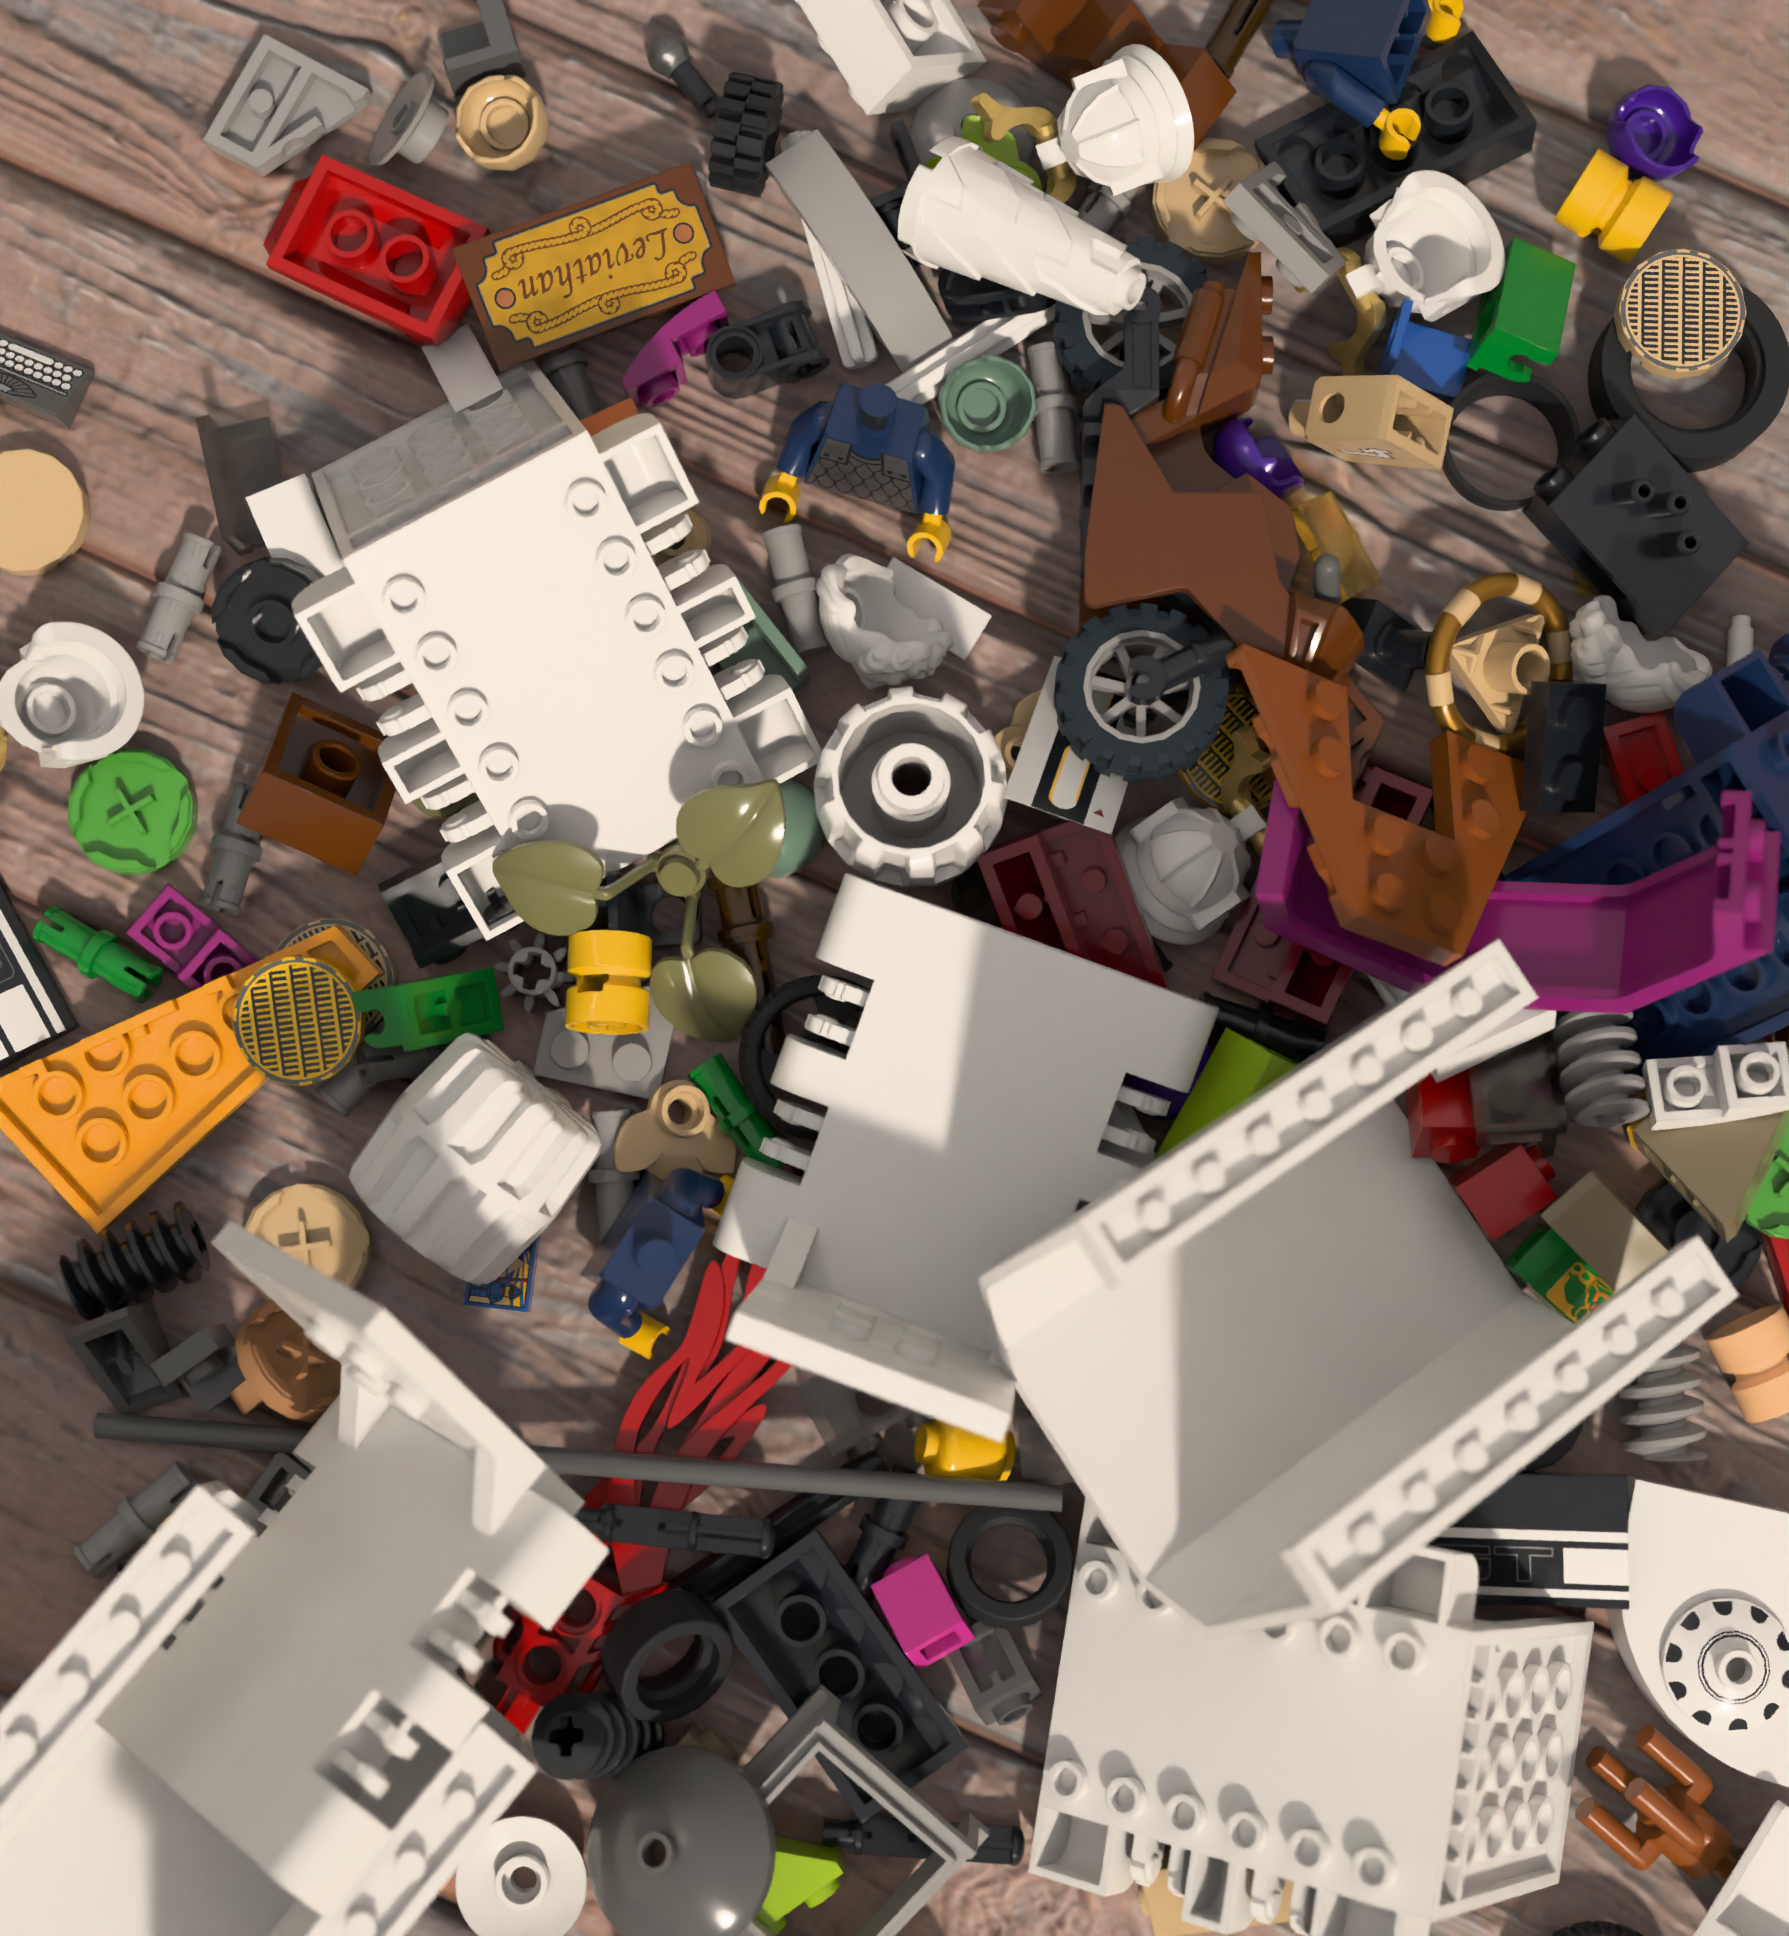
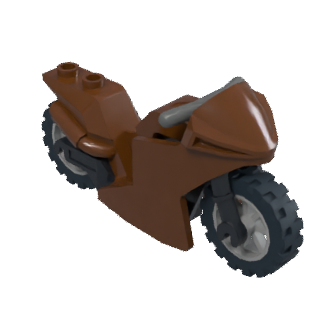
M1138 236L1137 242L1125 243V238L1117 239L1127 245L1125 251L1140 259L1141 272L1146 275V286L1136 306L1131 310L1123 309L1124 315L1119 313L1116 315H1094L1056 300L1053 340L1057 347L1056 356L1062 371L1067 370L1069 372L1070 383L1077 391L1082 394L1086 390L1091 394L1083 406L1082 431L1080 433L1079 528L1081 584L1079 592V634L1076 637L1073 635L1064 648L1063 657L1060 663H1058L1053 698L1054 708L1057 713L1059 730L1062 736H1066L1071 743L1070 749L1082 761L1086 758L1089 762L1093 763L1094 770L1108 777H1110L1111 773L1124 776L1123 781L1141 782V778L1154 777V781L1163 780L1171 777L1172 773L1181 768L1185 770L1192 766L1198 760L1199 755L1208 750L1212 745L1221 726L1229 695V681L1256 708L1258 715H1260L1242 671L1237 668H1229L1226 662V656L1242 643L1336 683H1339L1349 673L1365 650L1364 634L1345 607L1340 606L1341 566L1339 559L1329 553L1317 557L1314 563V595L1311 597L1297 593L1290 595L1288 591L1300 557L1294 512L1288 504L1248 473L1236 479L1218 466L1204 450L1202 436L1217 429L1228 419L1236 418L1249 411L1255 404L1262 375H1272L1274 339L1273 336H1262V315H1271L1273 279L1272 276H1261V252H1249L1238 288H1225V283L1215 279L1209 281L1206 277V266L1197 257L1190 260L1183 255L1184 248L1168 242L1166 247L1155 244V238ZM1160 294L1171 300L1177 309L1161 313L1162 301ZM1091 323L1120 329V331L1102 345H1099L1093 336ZM1184 323L1177 345L1159 332L1160 328ZM1122 347L1118 360L1111 354ZM1159 351L1165 354L1166 357L1159 360ZM1142 650L1154 654L1153 656L1140 655L1130 659L1127 652ZM1116 657L1127 681L1125 683L1096 675L1103 664ZM1092 689L1123 696V699L1100 716L1093 702ZM1188 699L1183 716L1170 707ZM1123 715L1122 721L1124 725L1135 729V736L1121 733L1110 726V724ZM1158 715L1173 726L1164 733L1146 736V727L1152 725Z

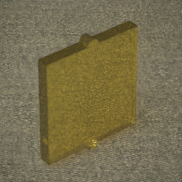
M1332 491L1292 508L1296 530L1309 551L1311 561L1315 563L1317 557L1327 553L1335 555L1339 559L1341 566L1340 604L1382 581L1381 576L1361 543L1360 535L1351 526Z

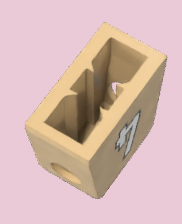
M1399 375L1320 376L1314 383L1312 398L1297 399L1292 404L1289 412V428L1295 437H1306V441L1342 460L1442 470L1454 408Z

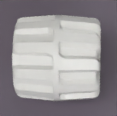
M912 686L890 688L888 697L864 707L857 703L840 718L837 728L828 743L822 749L814 779L816 815L830 846L849 867L873 880L875 883L897 890L899 888L925 886L934 888L952 881L963 874L977 862V858L988 851L1001 829L1008 800L1006 798V767L991 729L985 730L968 711L967 704L946 693L941 699L916 694ZM913 780L921 782L928 788L919 795L908 796L900 793L894 786L903 781Z
M465 1033L457 1037L396 1100L353 1162L349 1179L365 1205L404 1242L441 1269L464 1281L481 1285L496 1280L552 1223L600 1155L603 1143L588 1119L572 1109L568 1100L557 1090L544 1087L534 1078L532 1070L519 1060L514 1062L498 1045L490 1040L481 1039L478 1035L472 1033Z

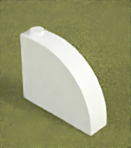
M1627 1475L1629 1609H1606L1612 1636L1626 1669L1650 1705L1669 1725L1689 1741L1732 1768L1755 1778L1789 1787V1698L1783 1708L1771 1720L1755 1729L1740 1733L1713 1731L1695 1723L1680 1711L1666 1689L1661 1669L1663 1645L1674 1622L1686 1610L1708 1599L1732 1597L1752 1602L1775 1617L1789 1637V1511ZM1735 1657L1728 1662L1726 1675L1729 1680H1738L1744 1675L1746 1665L1742 1657Z

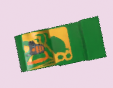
M1539 1224L1503 1262L1504 1267L1507 1268L1509 1273L1543 1304L1574 1324L1615 1293L1549 1225Z

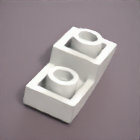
M305 473L246 497L271 558H288L312 569L320 579L346 566L341 558L311 481Z
M1785 1041L1754 1043L1744 1046L1742 1044L1718 1046L1713 1055L1649 1059L1645 1061L1642 1067V1075L1646 1081V1100L1651 1110L1649 1113L1651 1130L1724 1123L1789 1110V1058Z

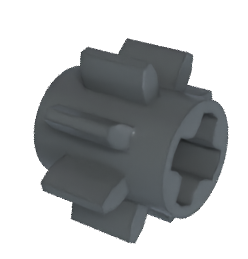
M538 933L536 936L534 947L524 948L522 944L514 939L509 941L511 949L515 954L509 963L501 962L495 964V969L508 975L511 982L500 993L502 997L508 1000L523 993L526 995L524 1008L530 1014H534L536 1011L538 1000L548 999L550 1003L558 1008L563 1006L557 992L562 984H576V979L563 972L561 966L567 960L568 949L566 947L560 948L553 954H549L547 952L548 939L543 933ZM537 958H541V964L551 970L549 980H538L535 990H532L531 982L522 977V971L524 967H534Z

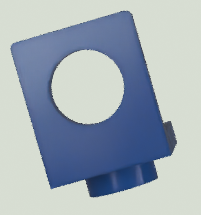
M1404 299L1391 321L1377 375H1399L1434 397L1453 401L1462 389L1467 371L1466 362L1471 339L1408 322L1414 301Z

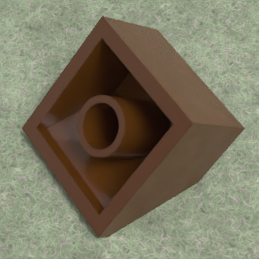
M292 692L251 782L236 823L315 857L324 863L357 875L385 825L396 790L378 754L380 744L388 736Z

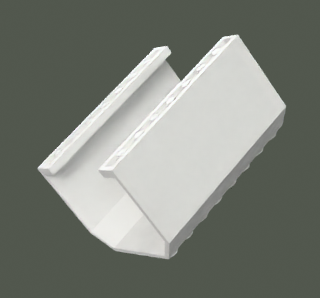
M1499 939L1371 1015L977 1278L990 1348L1007 1376L1017 1381V1392L1141 1584L1209 1639L1337 1615L1739 1296L1698 1235L1680 1242L1574 1324L1522 1293L1437 1163L1432 1158L1411 1156L1408 1120L1393 1097L1538 998Z
M220 1480L197 1485L0 1713V1936H403L536 1772L537 1765L529 1739L474 1687L455 1672L452 1676L490 1707L488 1712L456 1754L418 1725L414 1724L407 1736L420 1746L410 1760L406 1757L400 1758L392 1752L379 1769L386 1776L387 1783L390 1784L388 1789L379 1799L365 1788L363 1793L356 1799V1803L395 1834L330 1920L293 1895L95 1722V1719L160 1644L167 1650L177 1639L171 1633L173 1628L180 1620L192 1621L203 1607L199 1599L209 1586L215 1590L218 1589L224 1581L219 1576L220 1573L254 1534L260 1537L266 1529L258 1521L263 1512Z

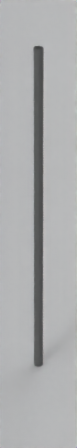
M98 1413L94 1420L93 1433L96 1439L292 1453L311 1428ZM526 1445L556 1474L1062 1512L1063 1485Z

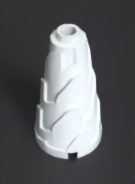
M952 136L943 139L929 150L942 157L933 170L919 163L907 186L898 218V240L911 245L908 249L902 250L910 258L931 268L938 269V267H942L978 281L983 277L1031 296L1039 293L1094 315H1116L1123 309L1131 310L1139 302L1146 286V275L1141 272L1140 259L1125 251L1127 248L1126 244L1078 218L1079 212L1034 187L1032 179L985 153L982 146L962 137Z

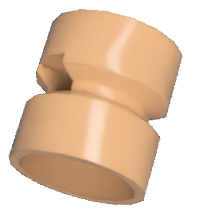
M1783 1304L1769 1305L1739 1316L1713 1330L1705 1337V1342L1720 1372L1734 1374L1736 1378L1730 1391L1747 1423L1763 1422L1789 1412V1316Z

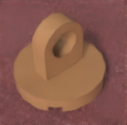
M272 1299L265 1300L239 1325L235 1347L238 1365L246 1380L237 1386L229 1396L244 1416L266 1404L289 1419L307 1422L319 1420L340 1394L342 1364L308 1339L303 1333L305 1330Z

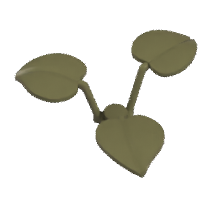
M769 779L751 784L718 785L694 793L682 804L676 817L677 839L665 845L662 854L654 852L648 854L645 862L608 886H600L604 876V864L601 858L589 848L567 840H539L513 846L494 859L492 871L515 912L536 930L557 936L573 935L586 930L597 917V899L603 901L610 900L651 871L656 872L657 879L662 888L671 895L684 896L686 903L681 937V953L683 957H665L655 963L650 977V993L653 1002L663 1017L682 1032L706 1041L729 1042L739 1037L740 1032L754 1011L758 998V986L750 966L744 959L733 952L723 948L710 947L695 954L693 939L697 904L701 895L700 889L703 887L710 870L721 882L737 888L754 885L765 879L772 872L780 857L785 837L786 817L781 787L777 779Z

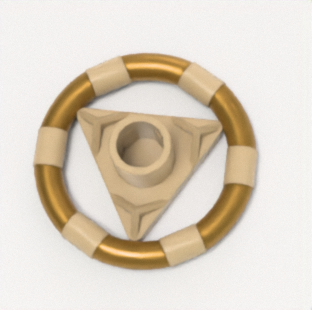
M1500 572L1478 578L1460 589L1440 613L1441 615L1429 641L1424 676L1428 704L1443 732L1446 730L1502 754L1512 756L1524 751L1526 748L1528 716L1519 727L1516 728L1524 695H1530L1531 682L1572 679L1573 669L1570 655L1572 638L1569 633L1570 627L1558 601L1539 581L1521 574ZM1506 596L1528 604L1537 613H1529L1456 638L1459 630L1478 607L1494 597ZM1543 626L1545 628L1547 652L1542 646L1538 645ZM1449 666L1452 667L1495 730L1505 734L1493 735L1473 728L1465 722L1454 704Z

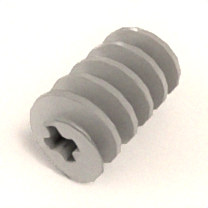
M1557 1011L1555 1028L1552 1029L1551 1035L1555 1045L1558 1047L1555 1060L1559 1069L1562 1070L1559 1077V1085L1563 1093L1566 1094L1563 1101V1109L1566 1116L1574 1120L1575 1124L1582 1127L1599 1129L1611 1128L1638 1121L1648 1116L1651 1112L1647 1101L1629 1099L1646 1089V1081L1643 1077L1627 1074L1638 1069L1642 1064L1639 1053L1624 1050L1634 1045L1638 1040L1635 1029L1622 1026L1631 1021L1634 1016L1633 1011L1626 1014Z
M1699 1327L1696 1330H1694L1691 1334L1698 1332ZM1679 1342L1636 1376L1637 1384L1618 1391L1619 1398L1638 1404L1637 1411L1620 1417V1424L1640 1430L1639 1437L1622 1443V1450L1642 1456L1643 1460L1698 1461L1708 1458V1454L1704 1451L1688 1446V1444L1706 1436V1428L1704 1426L1686 1420L1687 1417L1702 1412L1705 1408L1704 1401L1684 1394V1391L1699 1386L1703 1382L1701 1374L1682 1367V1365L1700 1358L1701 1350L1699 1348Z

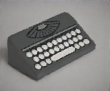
M0 333V401L70 429L95 373L90 369Z

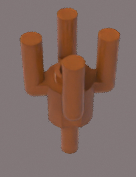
M1652 1725L1643 1727L1637 1733L1634 1744L1676 1781L1674 1785L1654 1788L1644 1778L1638 1777L1604 1746L1594 1748L1586 1759V1766L1637 1809L1636 1832L1633 1833L1592 1797L1586 1798L1579 1804L1575 1812L1576 1819L1635 1869L1646 1870L1650 1868L1662 1853L1693 1880L1703 1879L1713 1874L1725 1884L1738 1861L1729 1854L1732 1844V1833L1700 1806L1713 1789V1781L1709 1774Z

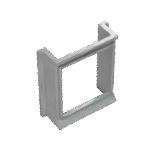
M820 1684L748 1762L743 1770L760 1790L768 1807L820 1751L934 1850L855 1934V1936H895L967 1859L971 1860L977 1854V1848L989 1837L990 1830L971 1813L956 1828L945 1820L836 1725L841 1701ZM754 1918L751 1924L739 1936L776 1935Z

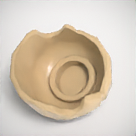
M491 75L483 78L467 88L456 107V141L470 159L489 170L515 171L534 161L547 142L549 120L546 107L540 95L527 82L516 75Z

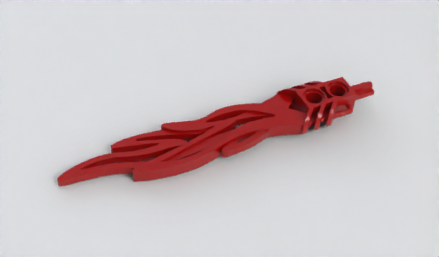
M784 1163L778 1169L792 1173L794 1166ZM726 1253L722 1265L717 1261L709 1263L684 1340L671 1358L655 1370L634 1395L619 1428L613 1451L654 1454L666 1427L671 1429L683 1422L707 1399L721 1382L722 1384L688 1433L682 1447L675 1456L708 1458L720 1439L734 1436L735 1439L718 1459L735 1460L755 1434L766 1416L768 1408L766 1404H759L751 1409L749 1408L793 1364L778 1359L761 1377L753 1382L772 1356L738 1344L711 1370L720 1353L728 1329L734 1287L741 1259ZM751 1264L744 1301L763 1279L766 1268ZM680 1368L678 1377L660 1416L648 1434L639 1442L641 1429L647 1415L667 1383ZM604 1477L582 1499L584 1504L581 1507L601 1508L605 1503L641 1507L645 1480ZM660 1481L648 1508L683 1511L686 1505L695 1500L711 1485ZM600 1541L604 1546L612 1545L620 1586L596 1571L591 1574L582 1586V1589L587 1590L596 1602V1612L593 1619L588 1622L572 1620L564 1610L550 1630H547L516 1608L512 1609L507 1619L513 1625L503 1638L497 1635L492 1645L495 1658L503 1664L496 1679L508 1685L495 1708L524 1735L540 1708L557 1695L573 1692L569 1688L583 1665L593 1662L595 1663L577 1692H592L603 1675L600 1659L604 1640L615 1622L634 1604L665 1590L669 1582L663 1583L671 1548L613 1542L604 1543ZM521 1621L523 1633L510 1653L505 1649V1646ZM545 1645L553 1648L558 1653L561 1659V1670L558 1677L544 1679L538 1677L532 1671L529 1656L534 1647Z

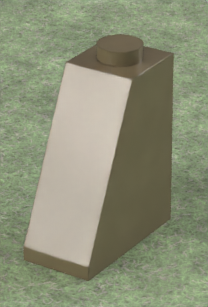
M1762 1037L1749 1044L1768 1042ZM1789 1110L1724 1123L1663 1130H1651L1650 1119L1647 1117L1633 1129L1637 1149L1727 1243L1738 1234L1789 1127Z
M1595 1167L1540 1215L1615 1292L1671 1250L1670 1246Z

